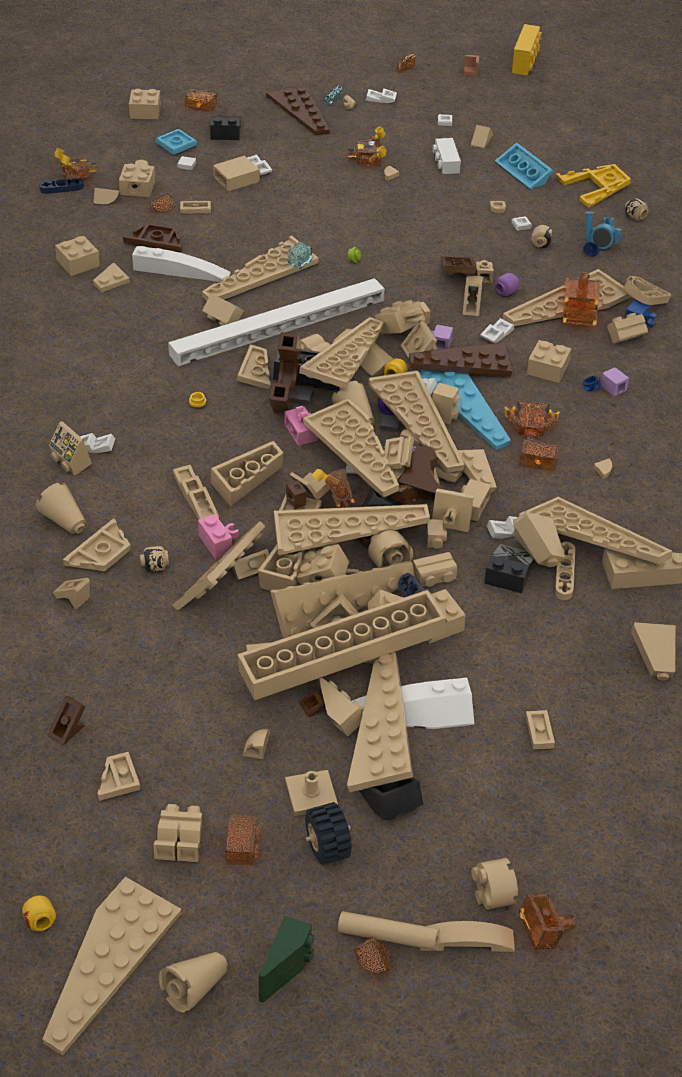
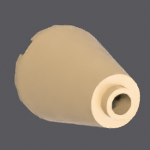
M351 381L346 388L339 387L340 391L337 394L334 392L332 396L333 404L349 398L369 416L370 423L373 425L375 420L365 388L361 382Z
M55 483L41 493L42 499L40 502L37 499V510L71 534L81 533L85 529L86 520L68 486L65 483H62L63 485Z
M213 952L166 966L159 973L161 990L166 989L169 995L166 1000L175 1010L181 1013L191 1010L226 974L227 960L223 955Z

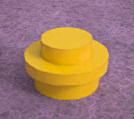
M201 392L192 393L189 398V404L192 407H203L206 404V397Z

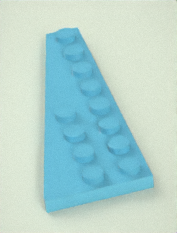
M424 369L413 370L418 371L422 379L435 378L437 385L443 383L459 388L458 416L496 451L510 445L511 439L468 373Z

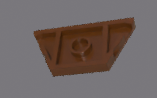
M145 223L140 228L133 230L132 235L123 236L124 243L182 252L177 227Z

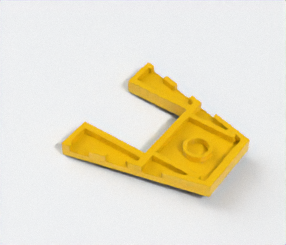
M615 164L596 167V170L587 168L583 169V172L578 173L569 171L566 175L556 174V179L563 185L590 178L601 188L580 196L579 200L587 208L631 183V178Z

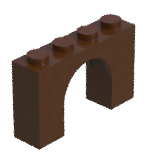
M281 332L278 345L280 355L279 377L277 383L272 382L269 400L273 413L285 414V411L292 410L302 348L298 334Z

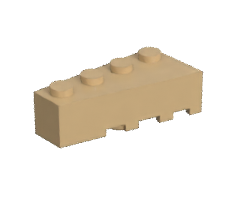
M274 441L211 468L210 483L227 504L232 506L282 468L284 452Z
M276 545L258 570L260 588L272 591L274 589H285L288 586H299L296 578L303 557L309 552L308 549L278 555Z
M604 548L602 564L611 589L682 583V553H672V558L656 564Z

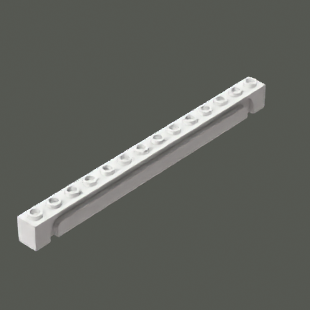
M374 278L168 342L169 356L177 366L190 363L192 359L197 361L278 335L281 332L285 333L367 307L368 303L376 304L384 301L385 288Z

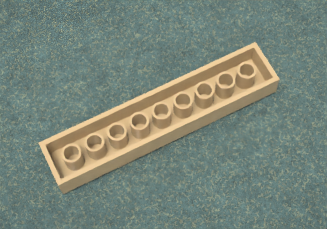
M426 590L238 654L239 672L253 699L257 700L378 658L384 654H389L444 635L446 617L430 592Z

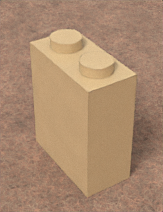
M245 156L213 165L214 178L227 191L260 182V169Z

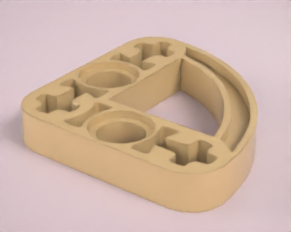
M637 276L628 277L624 285V289L629 295L647 305L668 303L671 294Z

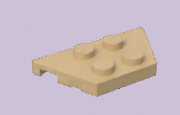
M112 519L63 559V565L106 571L131 550L130 543L124 537L122 530H119L116 520Z

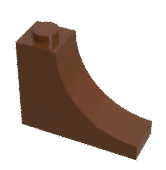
M417 445L411 456L410 467L406 466L398 482L402 491L435 501L437 489H448L442 487L434 478V469L438 459L432 448Z

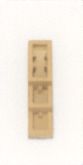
M191 465L173 469V475L198 520L216 514L219 518L206 487H203L199 477L195 476Z

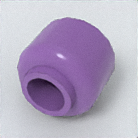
M506 273L498 277L495 282L497 293L502 296H509L519 289V279L512 273Z

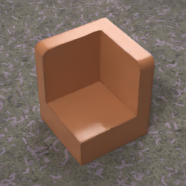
M465 56L464 76L478 75L479 56Z

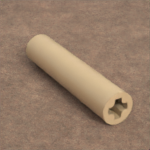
M342 911L338 922L339 933L436 951L440 939V929L350 912Z

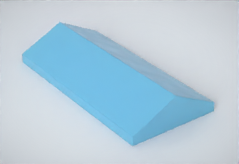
M515 143L495 160L498 165L529 189L545 185L553 173V169L518 143Z

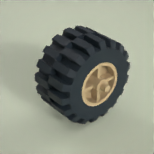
M331 802L307 809L305 825L308 837H306L307 842L309 841L319 863L325 865L349 858L352 850L350 825L347 824L344 813L338 804Z

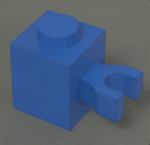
M634 300L626 309L625 318L626 315L636 313V315L642 314L645 323L653 327L656 322L651 319L654 320L657 314L649 313L650 305Z

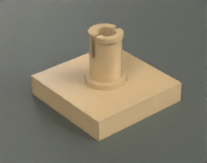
M419 320L401 344V347L409 358V353L437 350V340L427 324Z
M437 489L432 519L443 520L447 529L468 532L474 495Z
M328 770L309 771L306 774L285 777L294 816L305 815L307 809L331 802L338 804Z

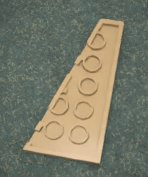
M259 521L249 529L172 606L176 610H180L193 598L199 599L206 593L205 589H212L218 583L217 579L220 580L236 564L234 559L236 561L245 554L244 551H247L254 544L253 542L262 536L260 532L265 525Z

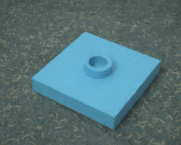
M180 129L156 138V143L173 155L197 145L195 139Z

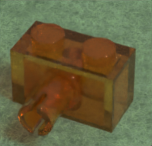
M549 893L527 894L518 912L534 950L556 949L565 929L573 930L575 928L574 916L572 914L558 915Z

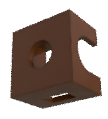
M298 480L286 484V498L294 509L306 506V490Z

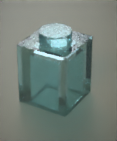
M298 242L288 250V264L302 269L312 261V247Z

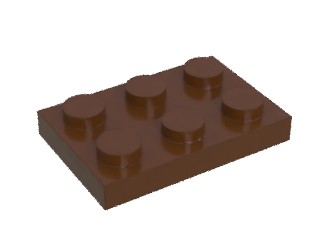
M441 256L443 271L448 275L462 273V275L471 276L472 273H476V265L473 258Z

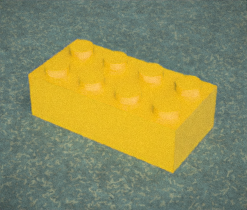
M524 24L514 48L512 73L528 76L529 71L532 72L535 59H537L540 50L539 40H541L542 35L540 26Z

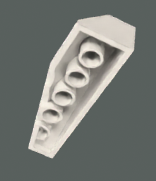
M136 246L132 254L133 270L216 282H222L224 277H230L231 274L230 271L202 259L160 248Z
M467 678L429 681L401 686L406 727L414 728V726L426 727V729H440L474 725L472 693ZM366 696L352 700L351 702H358L364 709Z

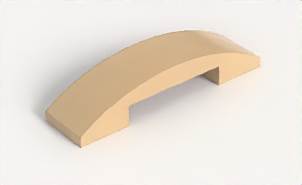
M453 921L426 926L440 929V939L436 951H443L444 946L491 947V951L515 952L513 929L505 926L477 921ZM420 948V951H435V950H429V949Z

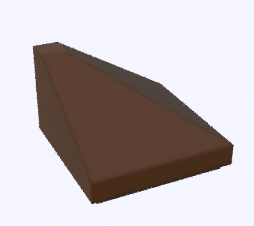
M316 689L299 702L308 717L313 716L325 706L322 695Z

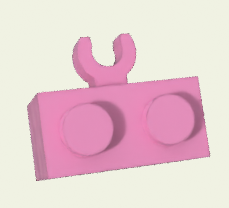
M303 406L285 411V426L298 446L318 441V437L303 424V418L311 415Z
M216 514L198 520L199 537L215 559L222 557L232 548V539L239 536V530H234L233 523L224 527Z

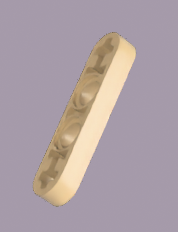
M562 542L563 552L565 553V550H568V555H564L565 558L556 565L555 596L560 600H569L572 598L574 589L575 546L570 542ZM566 562L570 566H563L561 563ZM561 576H567V577H569L570 579L564 580V579H561L560 577H561ZM563 586H566V592H563Z

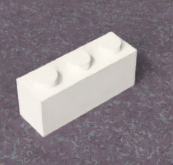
M453 138L435 139L433 154H435V160L438 161V169H441L442 174L460 173L461 160Z

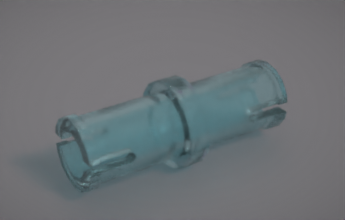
M337 85L334 89H331L324 98L325 103L330 105L334 100H337L340 94L343 93V87Z

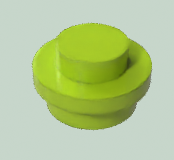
M353 247L348 251V259L353 263H357L361 258V252L357 247Z

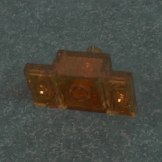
M581 272L579 279H565L563 323L596 326L599 281L589 280L590 274Z

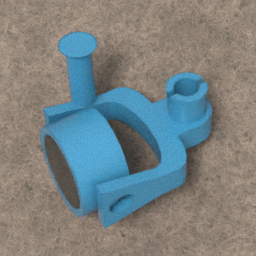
M585 212L587 243L591 242L597 249H607L614 240L615 244L619 243L622 229L615 228V225H613L614 218L610 217L609 219V217H606L603 224L592 228V214L594 212Z

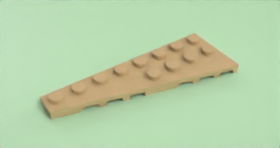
M290 236L289 240L280 242L279 246L275 249L270 248L267 254L259 255L246 263L243 269L235 270L232 276H226L222 282L215 283L203 290L202 297L207 301L212 293L225 300L318 264L319 258L297 239Z
M369 317L300 366V373L309 378L321 380L323 383L346 388L383 330L384 322Z
M418 371L369 378V386L423 447L428 446L434 450L438 459L437 463L446 473L464 470L465 464Z
M556 497L519 514L521 516L525 512L553 518L557 533L656 564L672 558V550L560 497Z
M427 504L274 511L278 555L380 534L387 530H398L426 524L430 521Z
M406 561L389 565V567L373 568L370 571H359L356 574H345L321 579L318 582H307L299 586H288L285 589L270 591L283 639L313 629L310 623L341 594L358 611L368 606V602L379 590L389 593L399 590L398 582L402 575L410 573L416 577L413 563Z
M395 652L384 654L374 660L347 782L349 792L413 777L398 660Z

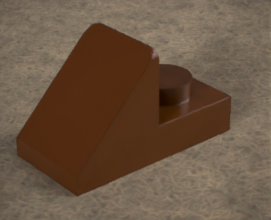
M65 696L47 735L65 745L85 726L79 720L86 706L70 696Z

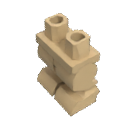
M168 804L166 810H161L157 840L153 844L154 859L175 861L177 847L178 861L198 862L202 832V813H200L199 806H190L187 812H181L176 804Z

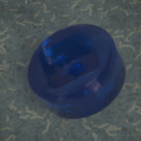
M586 242L583 247L584 252L591 257H595L599 253L598 246L593 242Z
M590 376L583 381V386L586 391H593L601 386V382L598 376Z

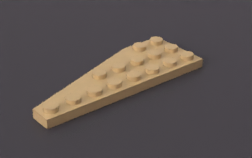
M597 269L503 313L502 319L514 326L607 309L631 298V295L625 291L623 285Z
M349 398L303 418V424L383 498L399 491V484L393 471L390 469L388 459H386L380 441L375 435L369 416Z
M124 877L96 909L42 1038L43 1044L63 1056L182 914V909L129 878Z

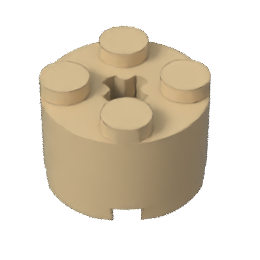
M387 530L373 535L370 539L368 555L378 568L389 567V565L406 561L411 562L413 559V549L397 530Z
M507 858L481 862L471 869L472 878L476 881L478 889L475 891L478 905L483 904L487 910L514 905L517 902L513 900L514 896H518L517 880L514 870L508 869L507 864H510V861Z

